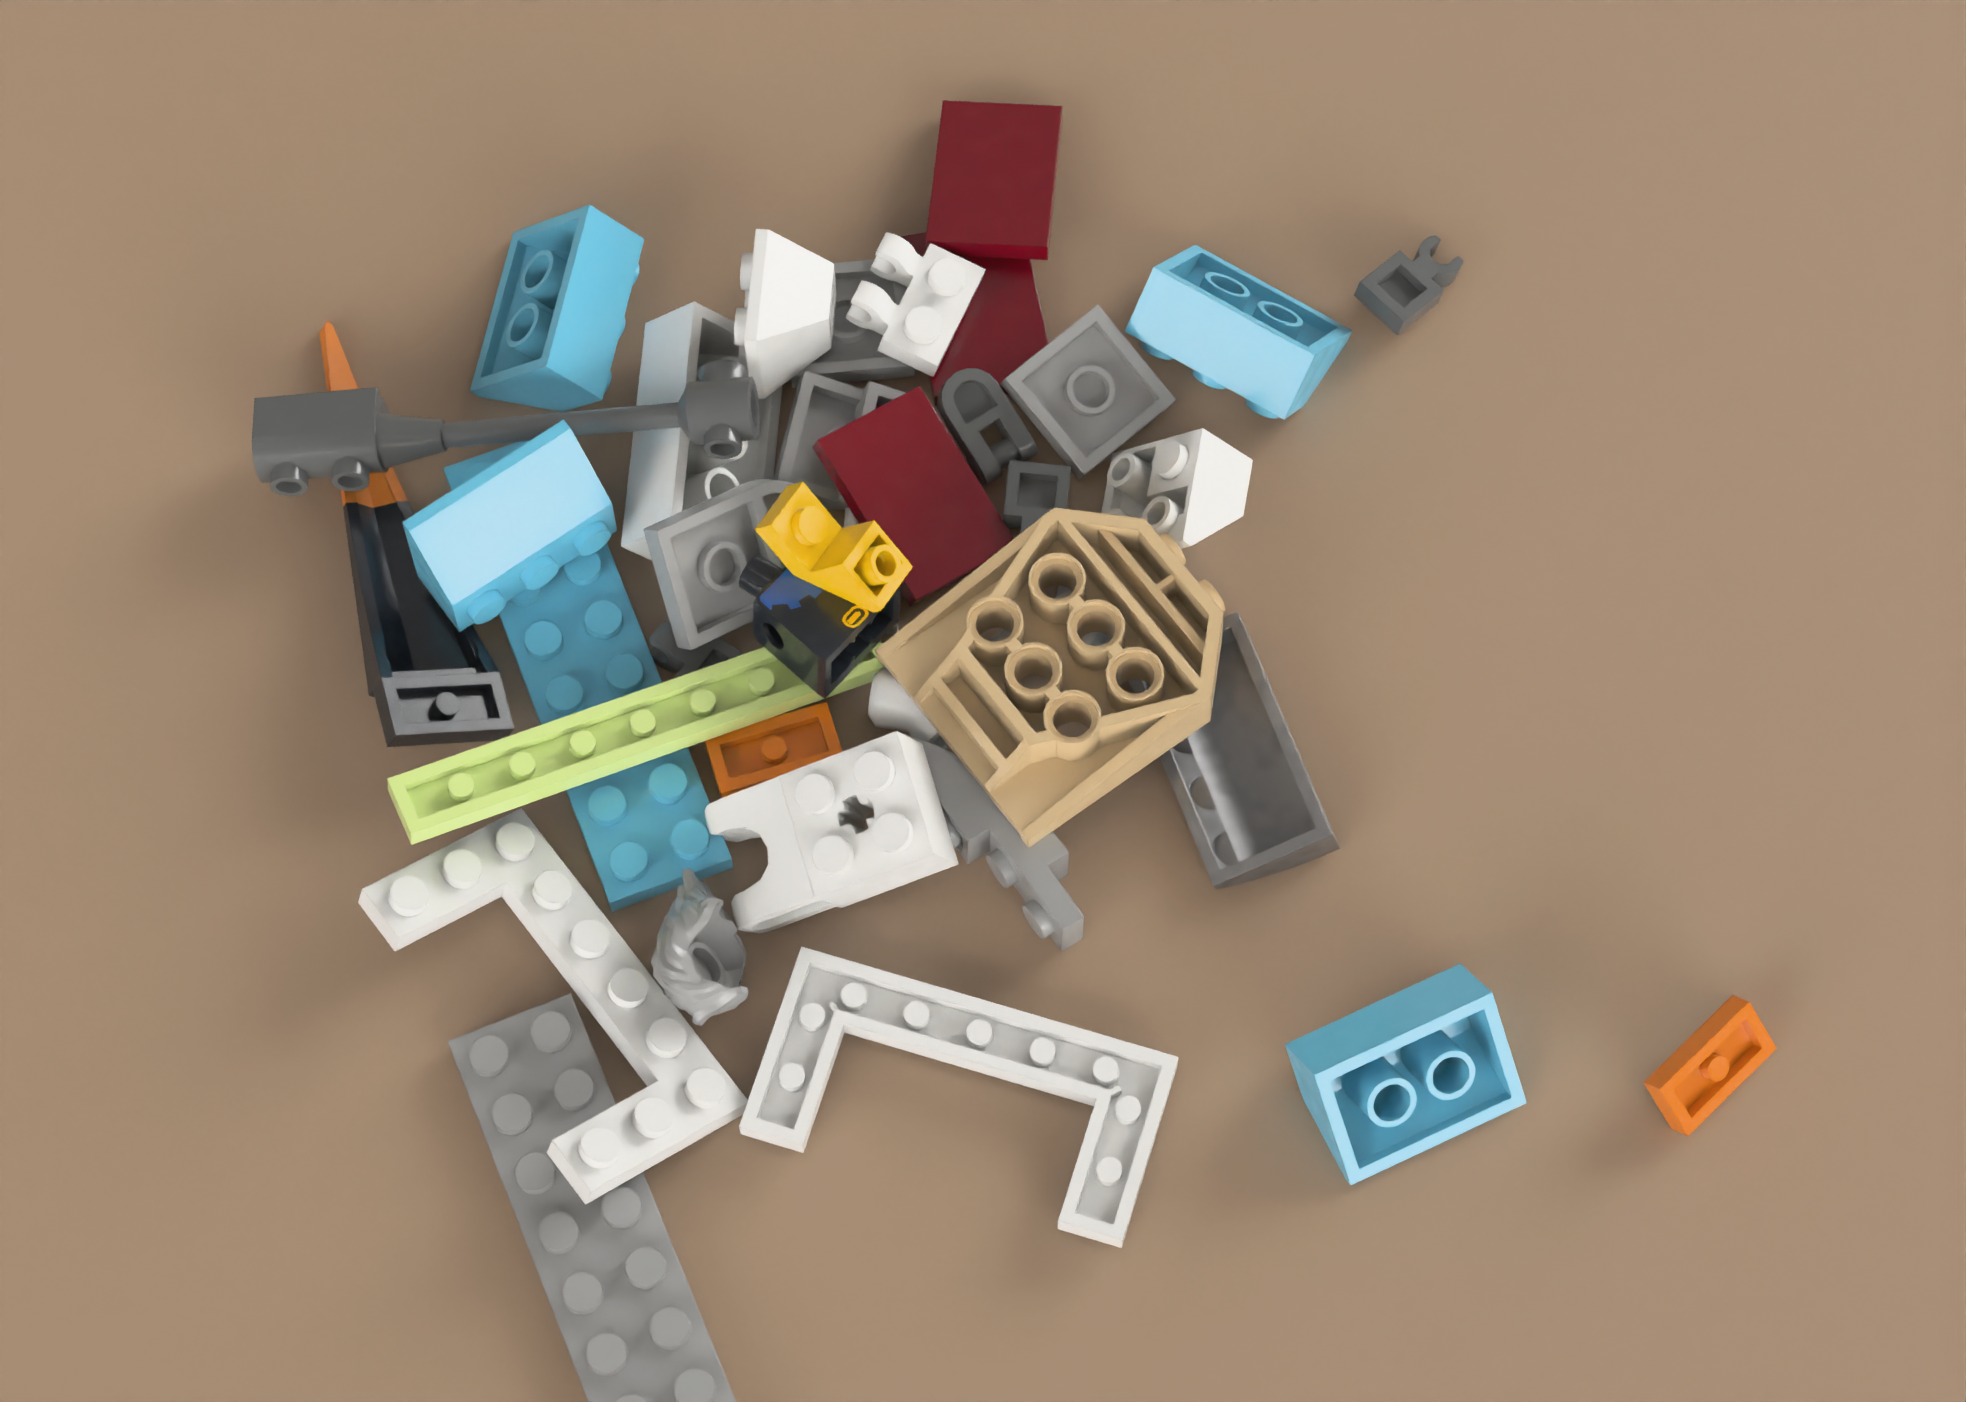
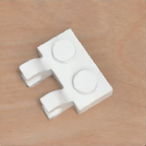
M886 232L876 251V258L870 270L884 279L895 281L908 288L900 304L897 305L883 289L873 283L861 280L845 318L859 327L870 329L883 335L877 351L934 377L986 269L931 243L922 257L916 253L913 246L905 239Z

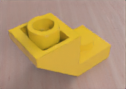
M804 482L788 485L755 528L756 532L794 576L873 613L884 608L913 567L875 520L842 528Z

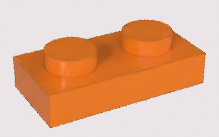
M827 702L774 716L704 741L721 798L842 752Z
M1732 995L1643 1083L1671 1129L1689 1136L1777 1048L1751 1003Z

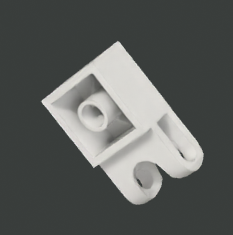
M898 731L720 798L708 804L704 810V816L711 835H723L724 840L741 842L761 837L767 846L768 866L761 880L745 891L736 894L731 902L736 927L738 930L760 934L778 929L834 907L843 908L959 864L923 744ZM874 810V817L866 819L868 829L864 831L865 818Z

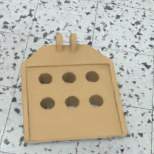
M1053 508L875 649L876 658L888 669L1020 834L1021 839L1028 848L1211 720L1222 643L1223 611H1225V605L1219 593L1209 581L1202 579L1198 582L1184 566L1186 559L1176 541L1165 532L1158 535L1144 518ZM1059 585L1068 587L1073 591L1070 595L1059 599L1047 597L1043 593L1047 588ZM991 628H1002L1011 633L1006 639L992 642L981 637L986 630ZM1091 632H1101L1112 638L1108 643L1100 646H1092L1081 640ZM1035 674L1044 676L1049 680L1045 686L1039 689H1029L1019 684L1022 678ZM1129 679L1144 680L1151 685L1146 691L1141 693H1129L1119 687ZM1067 722H1079L1089 728L1078 737H1068L1057 731L1061 725Z

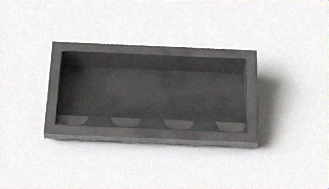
M1238 611L1223 618L1222 643L1211 720L1160 756L1215 889L1266 877L1340 849L1247 628ZM1128 680L1133 693L1144 692L1151 686L1144 680Z

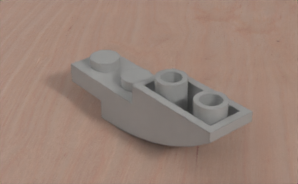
M906 735L923 744L953 847H956L966 863L970 864L990 852L986 855V860L992 873L1004 888L1014 885L1026 902L1022 906L1024 916L1031 928L1041 939L1050 936L1061 952L1082 940L1084 915L1059 882L1060 879L1068 875L1069 851L1052 831L1028 848L1021 839L1020 834L956 754L935 744Z

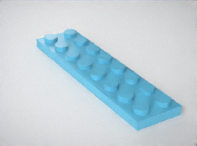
M529 441L516 442L444 467L445 477L450 490L452 491ZM607 543L597 552L588 556L578 555L561 566L555 577L541 588L536 590L526 589L510 599L498 614L540 725L662 683ZM688 747L565 790L612 912L677 889L679 885L683 884L682 870L692 869L695 876L701 880L733 868L732 858L723 835H711L709 833L704 810L710 802Z

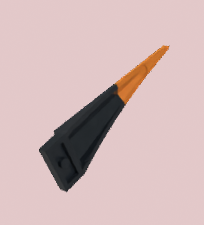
M327 320L319 333L327 392L359 389L335 329ZM390 467L384 473L370 474L369 485L363 490H341L368 694L371 697H375L387 747L496 741L509 736L515 728L500 671L473 625L459 632L417 575L402 524L403 521L414 515V512L393 467Z

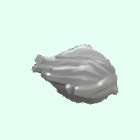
M688 868L682 870L683 884L678 886L677 898L672 903L669 912L664 917V922L661 924L657 936V947L652 955L651 964L654 969L653 976L664 991V994L671 999L676 1007L686 1010L692 1016V1023L702 1026L712 1015L716 1016L736 1009L739 1004L747 999L749 992L747 987L739 986L743 978L747 952L740 937L736 934L737 928L733 920L722 906L724 905V900L714 897L708 885L697 878L692 869Z

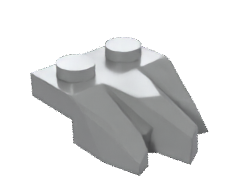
M805 370L798 380L773 480L786 481L793 484L804 482L825 508L832 510H845V508H849L812 446L818 439L905 394V392L871 381L864 389Z

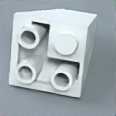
M756 229L753 253L743 252L741 258L740 288L745 290L744 308L736 309L734 343L736 346H739L738 362L748 369L749 377L752 376L755 381L758 399H765L831 349L837 291L835 269L832 262L768 229Z
M1204 428L1112 453L1101 513L1144 518L1158 535L1164 532L1169 534L1179 545L1180 549L1190 547L1243 516L1253 460Z

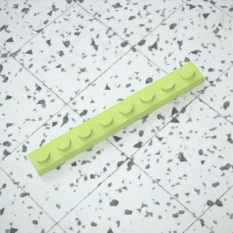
M881 640L827 698L873 682L874 675L884 668L876 658L875 649L882 645ZM762 647L387 778L388 792L409 841L413 845L825 698L813 691L766 648Z

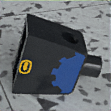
M761 555L753 557L747 563L739 579V587L756 597L753 603V630L757 641L813 691L825 699L899 621L900 585L884 608L873 613L794 576L786 566L782 569Z

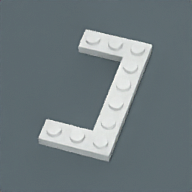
M522 808L361 890L358 901L359 905L394 951L502 897L647 1085L643 1090L551 1141L547 1154L585 1205L743 1115L748 1099L675 1005L664 994L661 987Z
M801 946L739 1125L741 1135L804 1153L844 1033L1094 1106L1058 1219L1057 1229L1122 1248L1178 1066L1179 1057Z

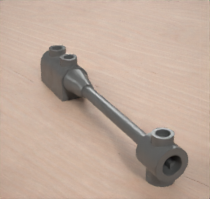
M714 360L702 365L698 370V381L688 382L680 400L674 403L448 423L440 419L391 415L378 388L372 387L254 398L252 454L255 470L262 483L270 482V488L276 494L292 497L306 493L309 479L331 477L332 484L341 490H363L368 487L370 474L384 473L390 467L442 453L452 447L530 441L563 419L569 425L575 437L681 428L693 445H704L703 450L708 456L717 459H729L741 453L742 441L758 440L760 434V410L757 388L753 377H749L748 369L743 364L732 360Z

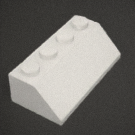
M694 301L645 323L636 406L678 402L687 383L698 381V370L702 365L714 360L738 362L739 346H736L734 343L735 322ZM782 386L767 398L758 399L760 410L758 440L742 441L741 453L733 458L717 459L708 456L703 450L704 445H693L681 428L634 431L621 547L652 560L643 531L644 528L746 482L757 479L773 480Z

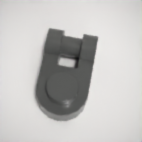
M965 368L955 372L942 384L938 393L937 408L942 420L965 454L968 465L982 485L987 486L1002 476L1001 469L1009 465V460L1025 462L1037 455L1038 449L1034 439L998 382L989 373L977 368ZM995 423L1002 435V440L988 447L979 432Z

